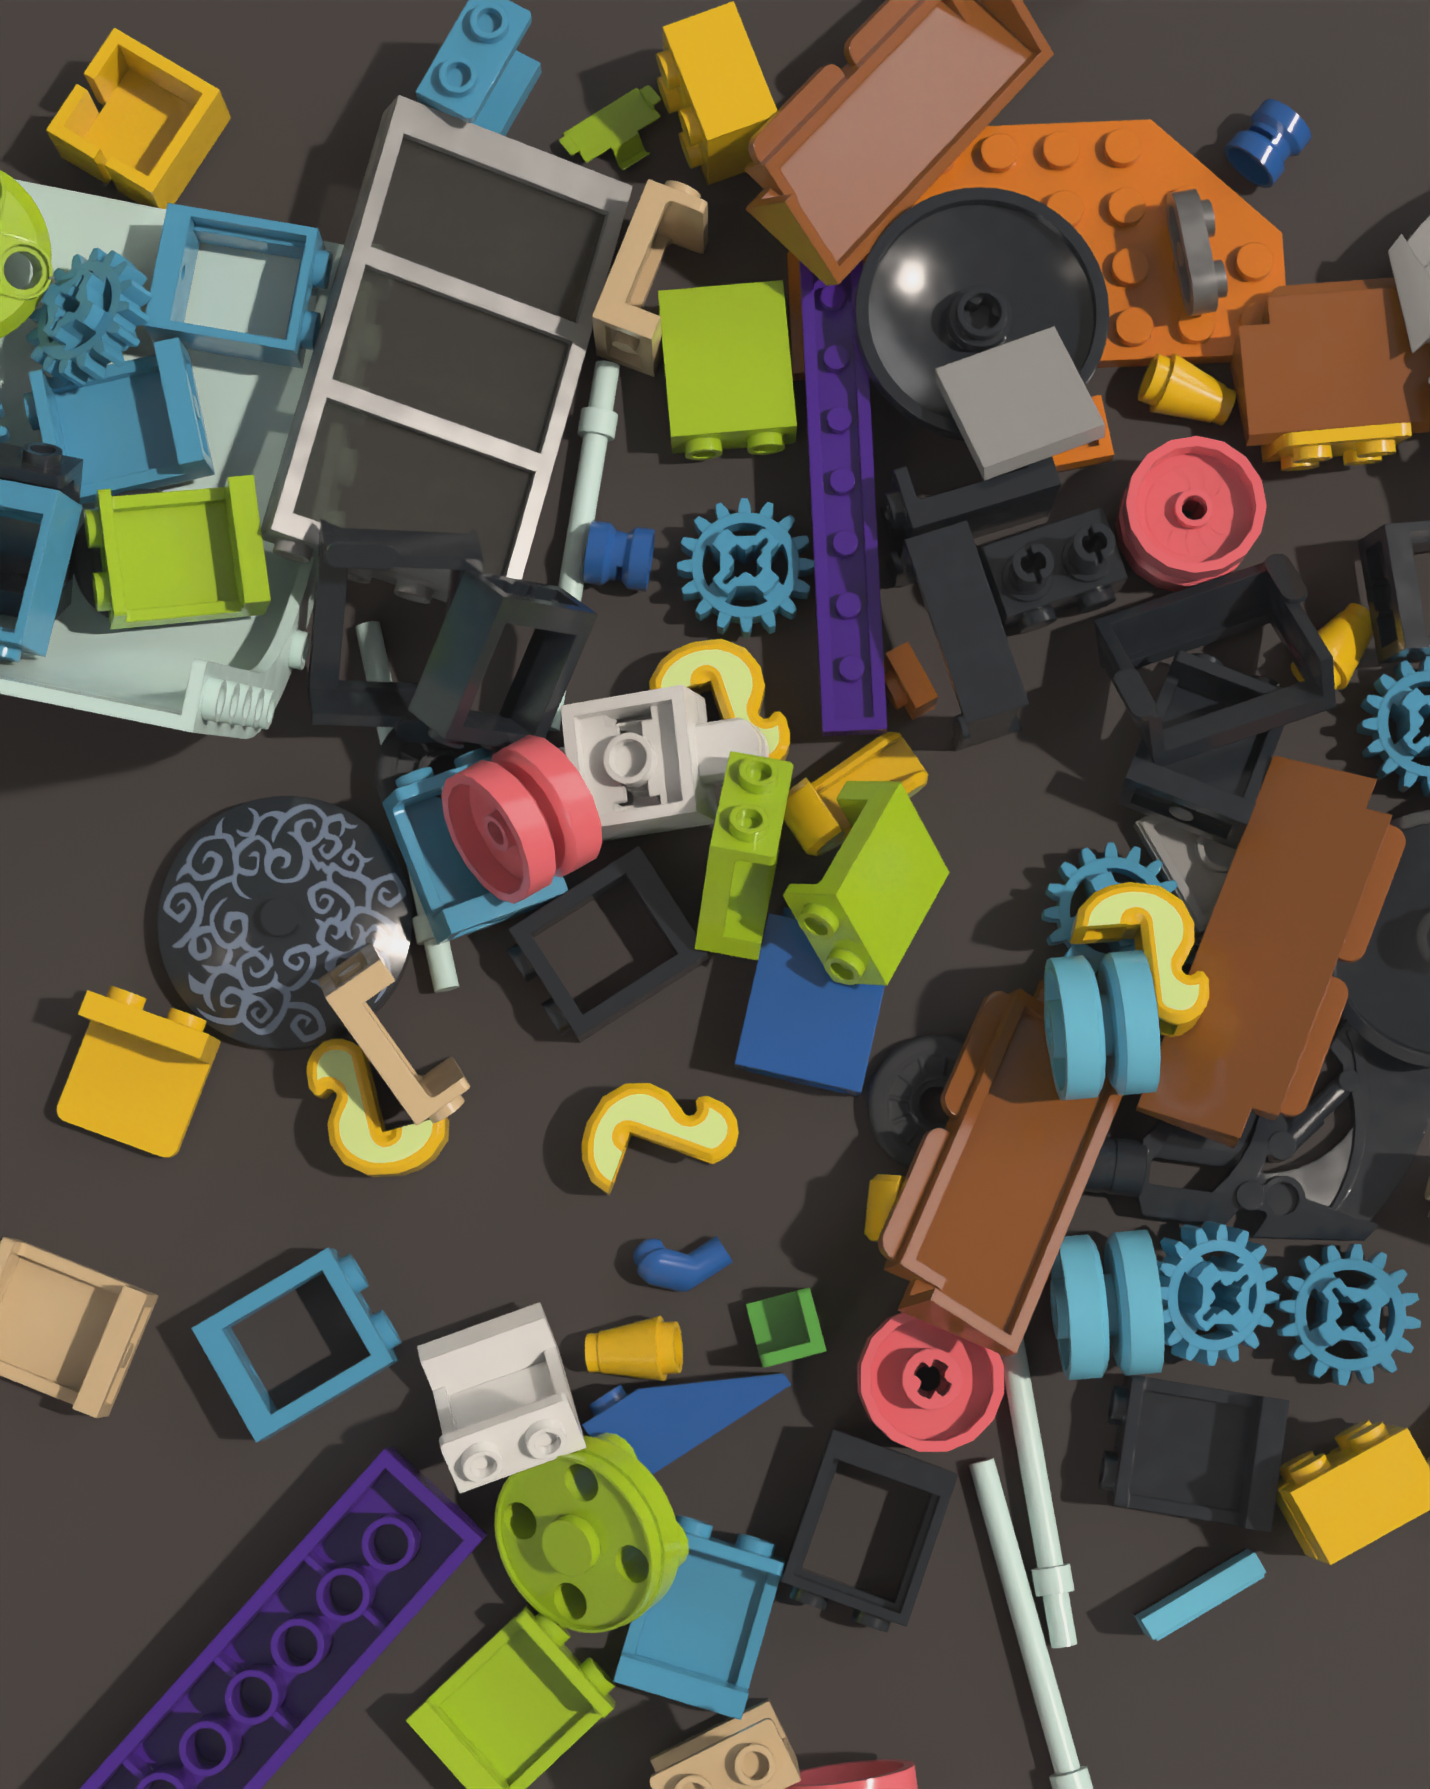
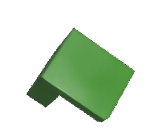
M810 1287L745 1304L762 1368L827 1351Z

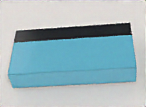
M1242 1548L1135 1612L1133 1616L1146 1636L1152 1640L1159 1641L1261 1580L1267 1572L1255 1552Z

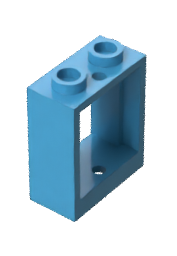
M167 203L150 288L152 299L147 303L145 313L150 318L149 322L143 326L153 342L179 337L186 349L303 369L306 349H314L321 326L320 312H314L318 289L326 290L329 286L333 254L330 251H325L326 247L318 228ZM200 243L300 259L285 340L184 323Z
M0 479V516L41 524L16 627L11 629L0 626V660L19 663L22 652L46 657L83 506L59 490Z
M326 1248L191 1328L256 1443L267 1440L400 1361L393 1348L401 1343V1339L383 1309L374 1314L370 1310L361 1294V1291L369 1287V1284L351 1253L341 1258L336 1249ZM324 1273L371 1356L278 1410L231 1327Z

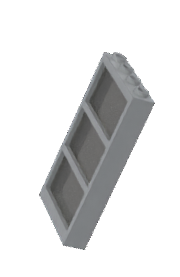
M401 95L395 98L383 112L261 526L262 539L274 544L273 552L275 554L300 563H310L311 557L317 558L320 519L341 528L470 533V529H477L484 558L483 572L522 580L593 328L592 315L607 279L633 186L478 125L467 123L457 117ZM393 567L389 570L348 568L347 579L368 584L371 583L373 577L394 584V594L413 602L429 604L432 598L447 602L450 570Z

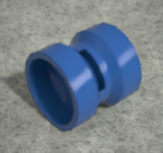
M1266 99L1252 114V125L1247 131L1237 132L1225 146L1224 153L1231 166L1246 180L1256 186L1270 188L1285 170L1284 162L1287 158L1298 156L1310 142L1312 136L1305 121L1294 110L1280 101Z
M592 520L587 540L583 582L603 585L609 580H621L627 589L646 592L652 565L655 529L635 527L629 533L616 530L612 523Z

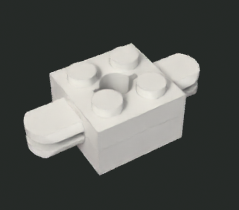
M683 684L561 705L565 747L558 749L566 755L579 771L593 796L601 821L602 842L714 824L717 815L715 785L723 784L730 751L769 758V746L766 737L758 727L739 717L707 722L705 698Z

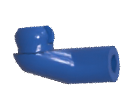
M714 1236L688 1254L666 1249L661 1240L655 1238L642 1241L633 1253L634 1263L638 1266V1275L646 1283L678 1292H687L733 1263L717 1236Z

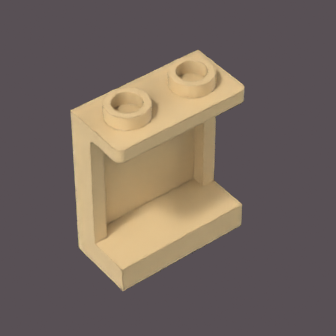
M648 179L592 315L597 356L652 377L655 376L663 356L661 316L642 308L666 249L670 244H676L704 254L708 244V203L700 198L701 195L694 188L673 180L666 181L665 185Z
M372 943L318 979L326 1000L416 1126L427 1118L432 1123H437L462 1106L465 1100L461 1094L466 1092L470 1085L453 1057H449L425 1075L417 1074L367 1004V1000L395 981L386 962Z
M3 1237L0 1242V1376L73 1405L72 1409L94 1418L109 1417L159 1295L22 1240Z
M769 1698L744 1710L741 1720L730 1717L650 1758L656 1772L650 1777L652 1789H785L801 1781L797 1757Z

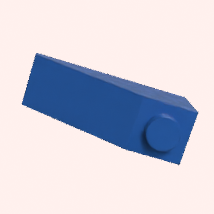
M784 1373L643 1387L629 1395L619 1385L588 1405L594 1418L582 1426L590 1437H596L603 1433H612L624 1438L634 1449L637 1459L653 1475L790 1386L791 1383Z

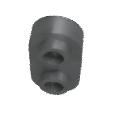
M1196 189L1168 193L1166 200L1167 225L1185 310L1189 316L1216 312L1218 298L1227 296L1228 285L1223 261L1221 259L1213 260L1209 238L1215 236V217L1212 204L1209 199L1200 200Z

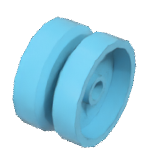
M1135 950L1105 954L1099 966L1097 980L1090 963L1083 955L1047 959L1044 972L1045 1035L1052 1075L1060 1100L1098 1097L1105 1079V1068L1112 1087L1119 1095L1157 1092L1161 1065L1160 1029L1153 978L1148 960L1143 951Z
M1136 1230L1111 1233L1104 1249V1269H1102L1097 1246L1088 1234L1065 1236L1051 1269L1050 1303L1054 1333L1066 1380L1102 1378L1108 1367L1110 1341L1117 1366L1124 1375L1161 1373L1164 1363L1165 1343L1163 1306L1157 1260L1148 1231Z

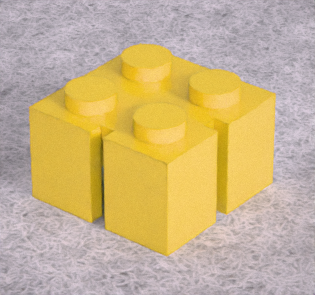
M732 1L663 26L664 51L656 53V60L661 73V77L657 78L658 87L668 113L678 111L683 132L679 133V139L685 158L691 169L698 166L701 167L708 185L746 172L744 168L752 161L748 150L751 137L777 112L735 3Z
M113 28L84 72L97 101L104 105L103 109L99 113L88 90L76 84L46 131L63 159L107 185L112 179L120 193L141 205L166 209L167 203H176L230 121L231 116L218 88L120 30Z
M1369 1419L1364 1420L1336 1435L1334 1438L1339 1447L1330 1451V1454L1325 1455V1453L1315 1456L1313 1451H1308L1280 1467L1282 1478L1278 1481L1276 1502L1306 1556L1332 1565L1430 1510V1467L1408 1428L1385 1425L1383 1421L1371 1424Z

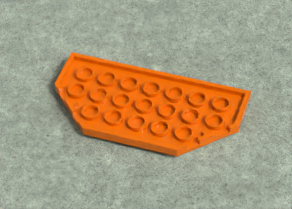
M1151 119L986 126L914 203L916 205L932 196L962 188H998L1035 199L1067 220L1092 250L1103 274L1108 293L1109 329L1106 345L1097 368L1149 366L1157 353L1168 358L1175 353L1191 364L1231 363L1238 326L1263 324L1262 317L1267 296H1270L1275 288L1286 285L1282 232ZM1196 189L1200 200L1209 199L1212 204L1215 217V236L1209 238L1213 260L1221 259L1223 261L1228 285L1227 296L1218 298L1216 312L1194 316L1187 314L1183 304L1166 215L1168 193ZM789 251L787 253L791 366L793 381L805 380L799 259ZM870 252L863 258V267Z

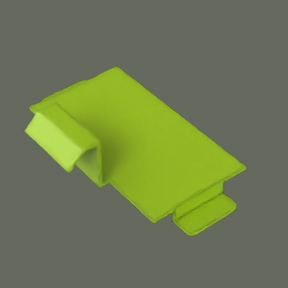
M650 85L640 90L635 88L563 133L564 137L559 141L570 155L579 152L586 163L611 148L618 166L625 170L650 154L644 149L638 131L661 117L654 108V105L660 102L661 98Z

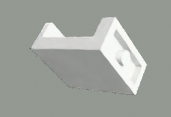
M540 1302L417 1346L421 1365L433 1391L442 1430V1436L439 1438L440 1448L459 1493L554 1460L557 1456L567 1455L586 1448L560 1352Z

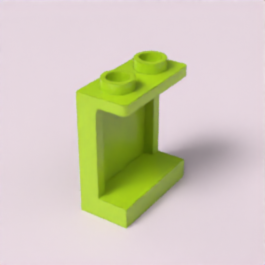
M783 280L658 291L672 453H685V458L690 460H708L721 456L723 449L747 447V451L750 454L766 455L780 452L785 449V444L796 442L797 421Z
M254 475L228 477L225 486L217 488L112 496L111 489H98L94 509L84 510L87 545L89 549L100 548L103 572L92 573L96 611H108L110 630L265 614L271 602Z
M730 751L710 843L695 949L759 960L779 854L778 846L793 772V764L791 762Z
M846 781L836 800L852 829L823 879L818 884H789L783 897L833 981L847 985L887 986L950 872L901 782Z
M527 1604L419 1705L406 1719V1722L466 1789H526L599 1719L605 1718L614 1709L616 1701L609 1695V1692L616 1686L607 1673L591 1657H588L581 1663L564 1645L571 1638L565 1627L554 1623L540 1612L537 1614Z

